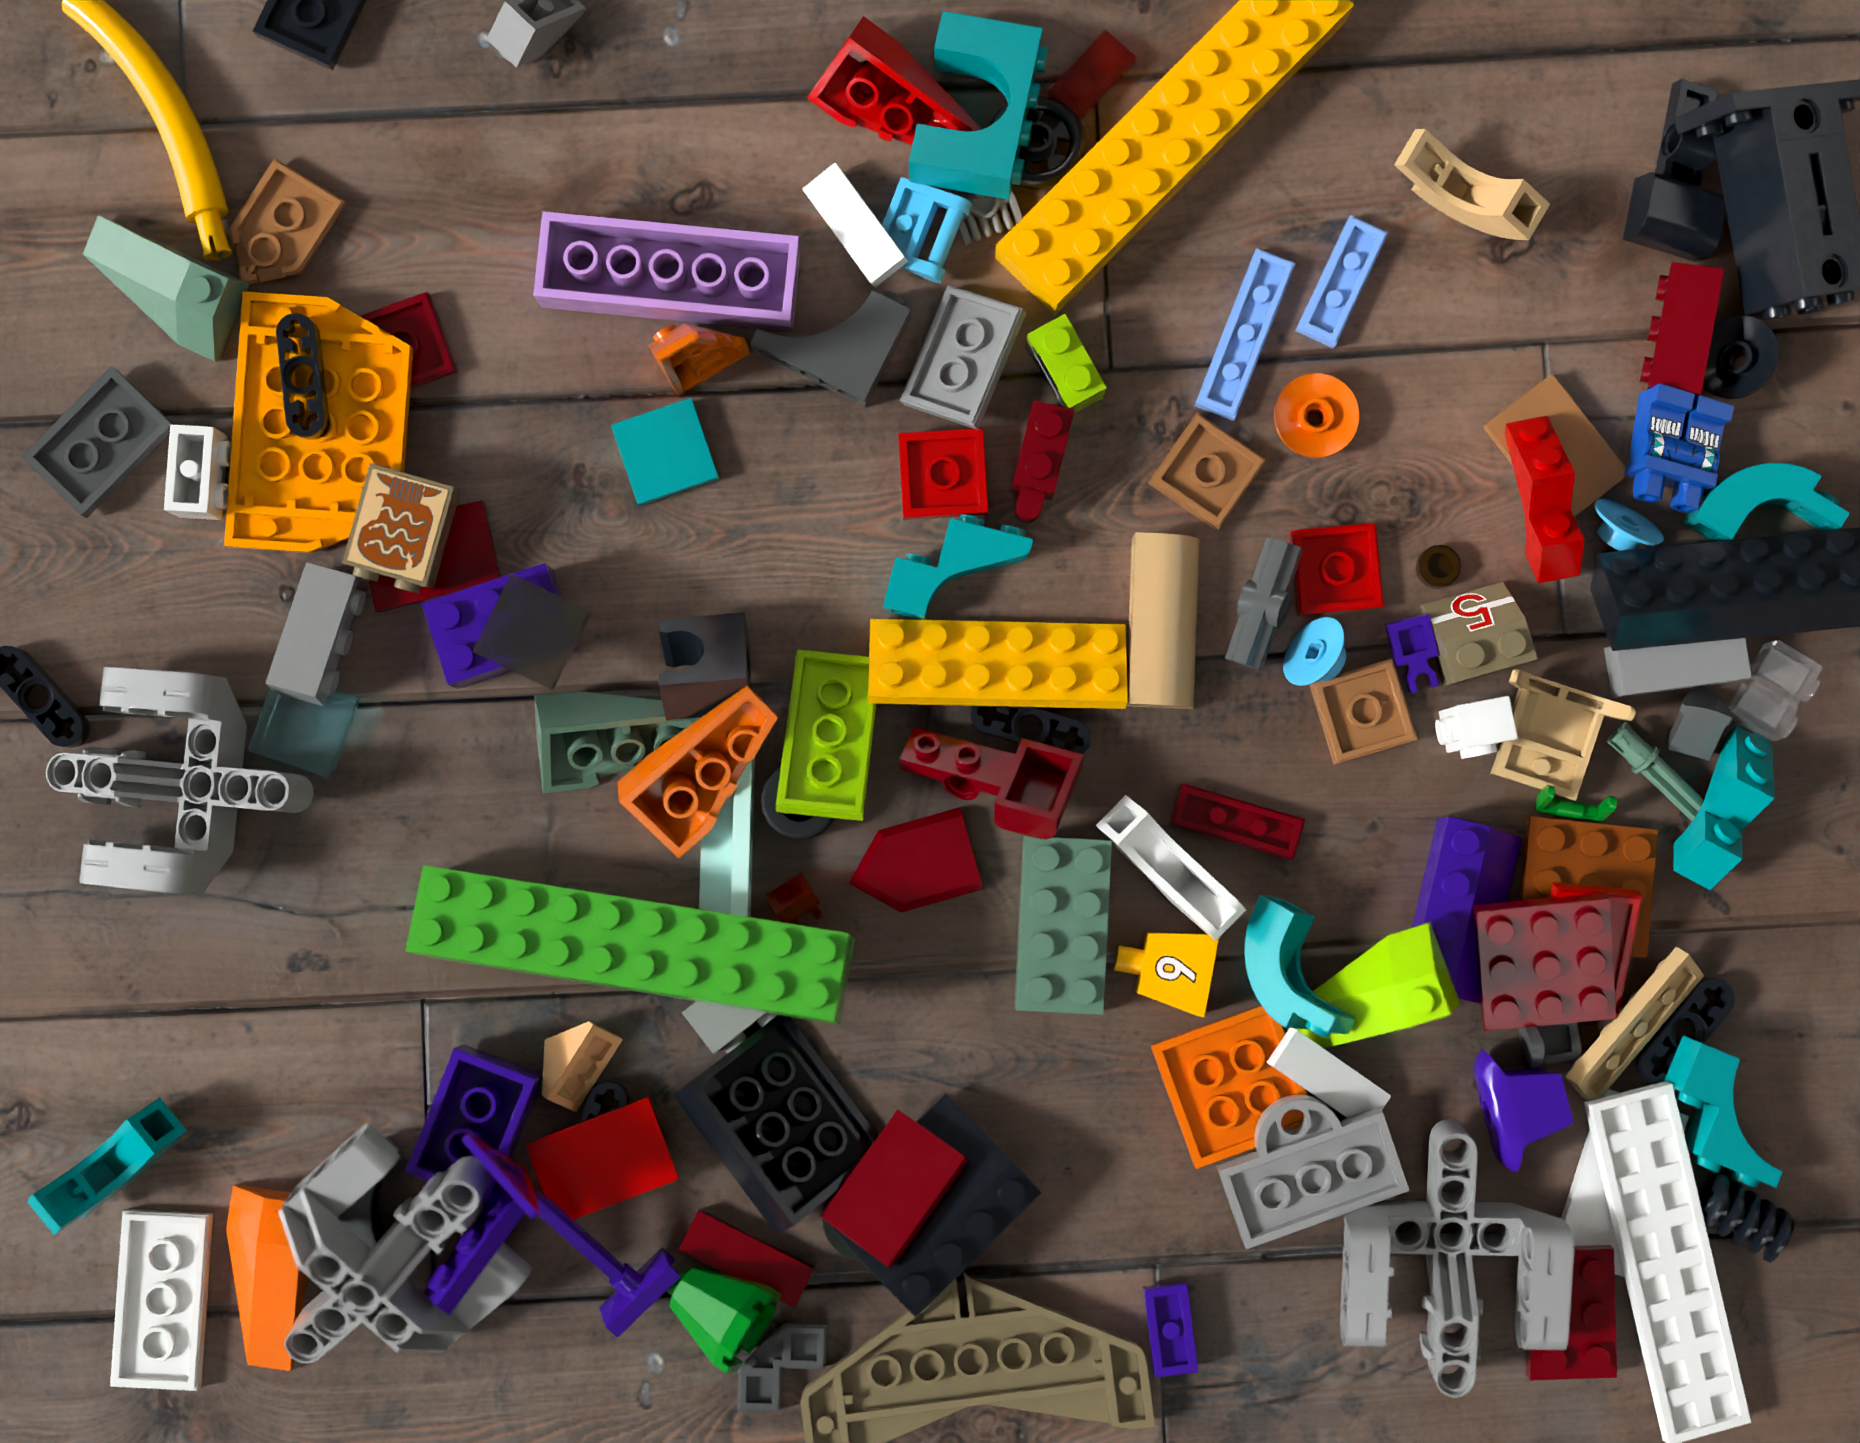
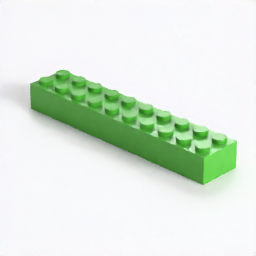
M423 865L405 951L423 957L840 1025L855 938L845 932Z

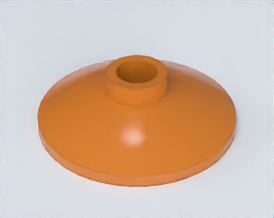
M1310 373L1292 380L1282 390L1274 408V423L1279 437L1289 449L1305 457L1323 458L1338 453L1352 440L1359 424V407L1354 394L1344 382L1328 374ZM1309 412H1317L1321 416V423L1314 426L1307 421V414Z

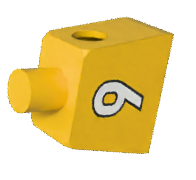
M1145 932L1142 949L1118 945L1114 961V971L1137 975L1136 993L1193 1015L1204 1017L1219 938L1215 941L1205 933Z

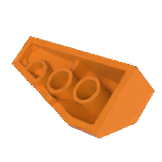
M235 1184L232 1189L226 1231L247 1365L291 1371L294 1359L286 1352L284 1344L288 1333L302 1311L308 1277L296 1266L279 1215V1210L291 1193Z

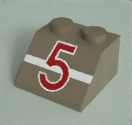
M1503 582L1420 605L1422 613H1427L1430 616L1439 656H1435L1444 686L1538 659L1526 618Z

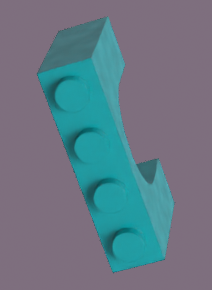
M942 11L934 47L935 70L976 77L992 83L1003 93L1008 107L998 121L978 131L964 132L917 124L909 157V182L1010 199L1012 185H1020L1023 176L1025 159L1018 158L1021 146L1028 147L1030 143L1033 121L1026 120L1028 110H1036L1041 84L1034 83L1037 71H1045L1049 47L1042 45L1043 28Z

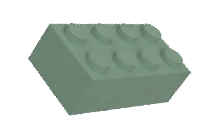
M1023 836L1014 1008L1017 1011L1103 1015L1112 840L1056 837L1037 839Z

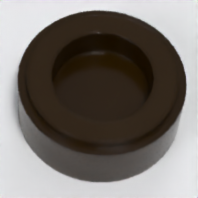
M1434 545L1427 548L1419 555L1416 561V573L1419 580L1424 585L1434 589L1444 588L1452 584L1458 578L1461 571V561L1458 554L1452 548L1445 545Z

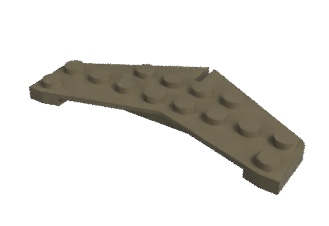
M965 1273L969 1314L961 1315L955 1278L916 1318L908 1310L807 1384L802 1392L800 1403L805 1443H886L964 1408L978 1405H991L1111 1424L1112 1427L1131 1430L1155 1427L1147 1360L1139 1344Z

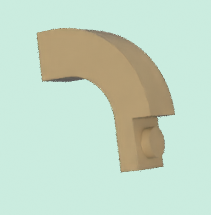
M1415 129L1394 164L1414 183L1411 190L1424 201L1451 218L1494 236L1514 240H1530L1550 206V203L1524 179L1496 178L1470 167L1452 154L1426 129Z

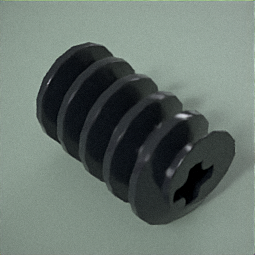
M1720 1173L1712 1175L1704 1183L1698 1196L1702 1212H1704L1703 1217L1706 1228L1709 1229L1718 1220V1235L1725 1237L1734 1229L1732 1237L1734 1244L1740 1246L1749 1237L1748 1251L1756 1254L1765 1246L1763 1260L1769 1263L1773 1262L1788 1245L1794 1230L1795 1221L1791 1218L1789 1211L1781 1207L1775 1208L1774 1203L1767 1199L1760 1200L1757 1193L1750 1190L1745 1191L1739 1183H1729L1728 1178Z

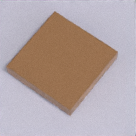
M1197 412L1148 484L1218 531L1267 460Z
M1393 658L1338 674L1326 682L1318 681L1309 685L1333 764L1418 740Z

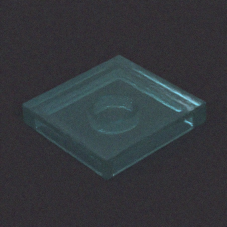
M269 689L248 751L332 779L360 698L336 690L333 696H327L325 705L320 706L276 694Z

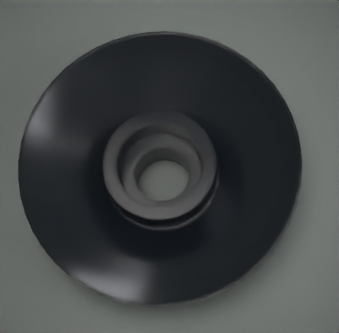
M1733 316L1715 323L1702 388L1718 398L1740 399L1754 394L1764 387L1775 373L1780 356L1778 340L1773 331L1764 322L1750 316ZM1738 357H1747L1743 366L1734 368V362Z

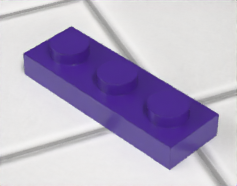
M503 1187L494 1191L487 1198L483 1205V1212L477 1221L459 1236L454 1252L445 1264L438 1266L433 1271L428 1280V1287L423 1293L436 1307L451 1315L525 1214V1211Z

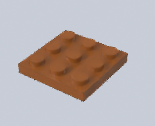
M1533 816L1526 817L1519 901L1550 898L1552 882L1638 890L1643 898L1631 957L1647 958L1659 830Z

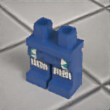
M1658 384L1639 393L1630 448L1631 462L1627 463L1625 471L1626 476L1634 478L1633 498L1645 502H1657L1662 500L1665 486L1673 489L1670 507L1673 510L1683 513L1698 510L1704 491L1716 487L1718 474L1715 473L1720 461V443L1724 425L1731 422L1734 405L1700 395L1694 398V393L1663 384Z

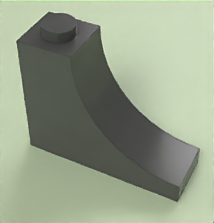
M872 290L860 309L845 322L833 329L810 336L789 337L776 335L757 328L750 345L753 353L866 408L911 319V309L905 306L906 300L895 293L884 291L883 294Z

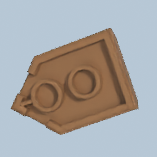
M274 158L229 227L232 245L235 247L239 265L240 280L250 285L302 274L347 204L346 201Z

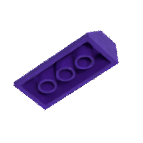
M1448 816L1437 818L1412 927L1427 922L1431 923L1458 999L1480 1004L1474 905L1508 902L1522 838L1489 826Z

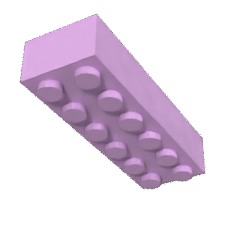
M542 211L533 296L541 308L793 332L801 245L799 236Z

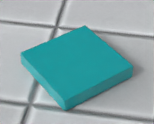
M692 398L611 425L639 507L719 480Z

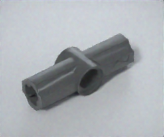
M1266 538L1253 578L1246 582L1240 594L1237 605L1239 619L1225 659L1262 671L1276 628L1278 629L1283 625L1288 615L1292 594L1289 591L1304 549L1279 539Z

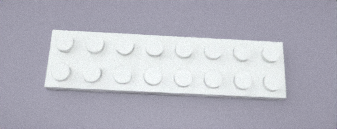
M1664 1081L1584 1102L1663 1441L1666 1443H1681L1751 1423L1673 1084Z

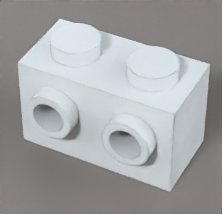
M170 425L164 501L165 511L179 518L222 520L223 509H227L228 484L225 483L226 467H230L231 442L228 441L226 434L214 427Z
M1509 696L1439 711L1440 719L1435 722L1436 734L1440 745L1446 746L1447 753L1460 751L1461 759L1497 752V743L1518 739Z

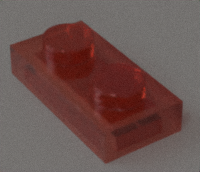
M1105 29L1049 90L1048 96L1065 104L1082 121L1135 64L1137 57Z

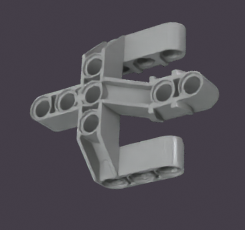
M114 667L103 668L99 706L103 707V711L189 719L184 764L146 760L145 751L130 750L117 755V749L87 747L83 749V754H56L50 759L46 768V779L54 790L78 793V799L85 803L111 805V800L116 799V802L123 806L140 807L141 799L179 802L174 848L88 840V844L83 845L79 883L147 891L203 894L233 853L238 808L299 813L309 807L314 795L313 786L305 776L275 771L242 769L247 724L226 678L196 673ZM284 788H286L285 797L283 795Z
M1445 1119L1435 1124L1429 1137L1426 1201L1383 1200L1344 1215L1340 1334L1343 1346L1384 1347L1387 1345V1318L1392 1317V1309L1388 1302L1389 1276L1394 1275L1390 1254H1426L1430 1296L1424 1295L1421 1300L1422 1308L1428 1310L1427 1331H1420L1421 1351L1423 1357L1427 1358L1428 1367L1439 1390L1446 1396L1461 1397L1469 1393L1474 1386L1476 1360L1480 1361L1481 1355L1478 1332L1479 1316L1483 1315L1484 1299L1481 1296H1476L1472 1255L1519 1257L1515 1312V1336L1518 1348H1523L1524 1350H1566L1569 1338L1574 1245L1571 1229L1565 1219L1511 1202H1475L1477 1146L1464 1124L1458 1120ZM1451 1139H1463L1462 1144L1456 1150H1444L1446 1143ZM1449 1181H1460V1185L1456 1190L1442 1192V1188ZM1403 1222H1415L1412 1229L1408 1232H1396L1397 1227ZM1450 1222L1458 1223L1454 1231L1446 1234L1440 1233L1443 1225ZM1501 1223V1227L1497 1232L1484 1234V1230L1490 1224ZM1453 1323L1462 1324L1459 1330L1455 1332H1444ZM1450 1365H1460L1457 1371L1453 1373H1442Z
M366 1123L296 1186L279 1210V1215L296 1266L324 1291L303 1308L285 1339L284 1346L291 1358L301 1363H313L319 1360L361 1323L365 1324L396 1352L444 1353L448 1346L456 1342L462 1335H465L525 1282L532 1270V1266L504 1242L451 1315L436 1307L423 1292L406 1279L430 1249L439 1254L445 1247L446 1238L455 1230L462 1234L478 1214V1206L491 1181V1173L478 1158L463 1157L444 1173L439 1171L433 1176L413 1199L410 1197L395 1210L394 1216L397 1220L373 1248L369 1247L337 1219L339 1215L376 1184L400 1157L397 1153L398 1149L369 1123Z

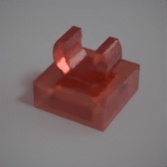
M803 873L798 874L766 895L776 916L782 923L800 925L797 918L808 911L812 912L817 920L821 918V912L817 906L821 903Z

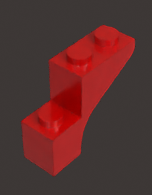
M1548 416L1506 423V442L1525 516V556L1538 584L1580 576L1585 539L1571 512L1575 471Z

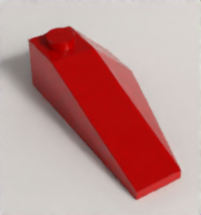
M865 16L858 22L807 97L808 100L841 124L852 128L859 125L878 132V138L889 142L894 138L912 145L917 124L964 132L982 130L897 40Z

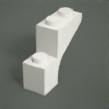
M1127 795L1096 824L1097 828L1107 839L1112 840V844L1123 856L1139 868L1174 906L1215 941L1246 911L1243 905L1189 856L1157 824L1149 813Z

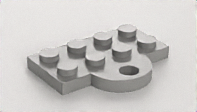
M1301 1094L1289 1095L1278 1099L1265 1109L1255 1129V1152L1216 1166L1246 1250L1410 1191L1384 1114L1379 1107L1339 1121L1334 1112L1324 1102L1315 1097ZM1295 1109L1303 1112V1121L1297 1128L1286 1129L1281 1126L1282 1117L1289 1110Z

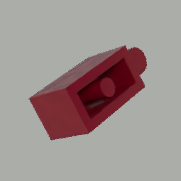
M1036 400L1032 402L1011 491L1019 493L1015 514L1023 523L1036 521L1040 516L1044 499L1050 501L1053 499L1075 412L1073 409Z

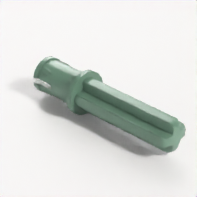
M1627 722L1619 725L1608 736L1606 742L1632 765L1631 771L1633 773L1641 772L1682 813L1693 821L1704 799L1658 756L1660 749L1656 746L1651 747Z

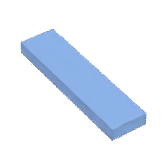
M1256 248L1194 406L1226 419L1235 420L1295 267V262Z

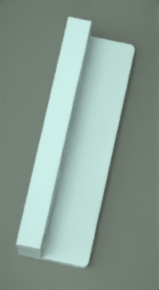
M755 757L752 761H749L737 781L738 786L732 796H728L719 811L718 819L713 828L701 839L699 909L751 917Z

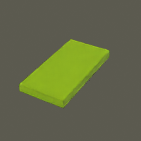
M797 649L776 812L863 821L877 705L868 703L869 657Z

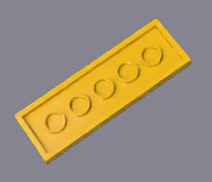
M870 619L868 703L1126 709L1128 702L1126 624Z

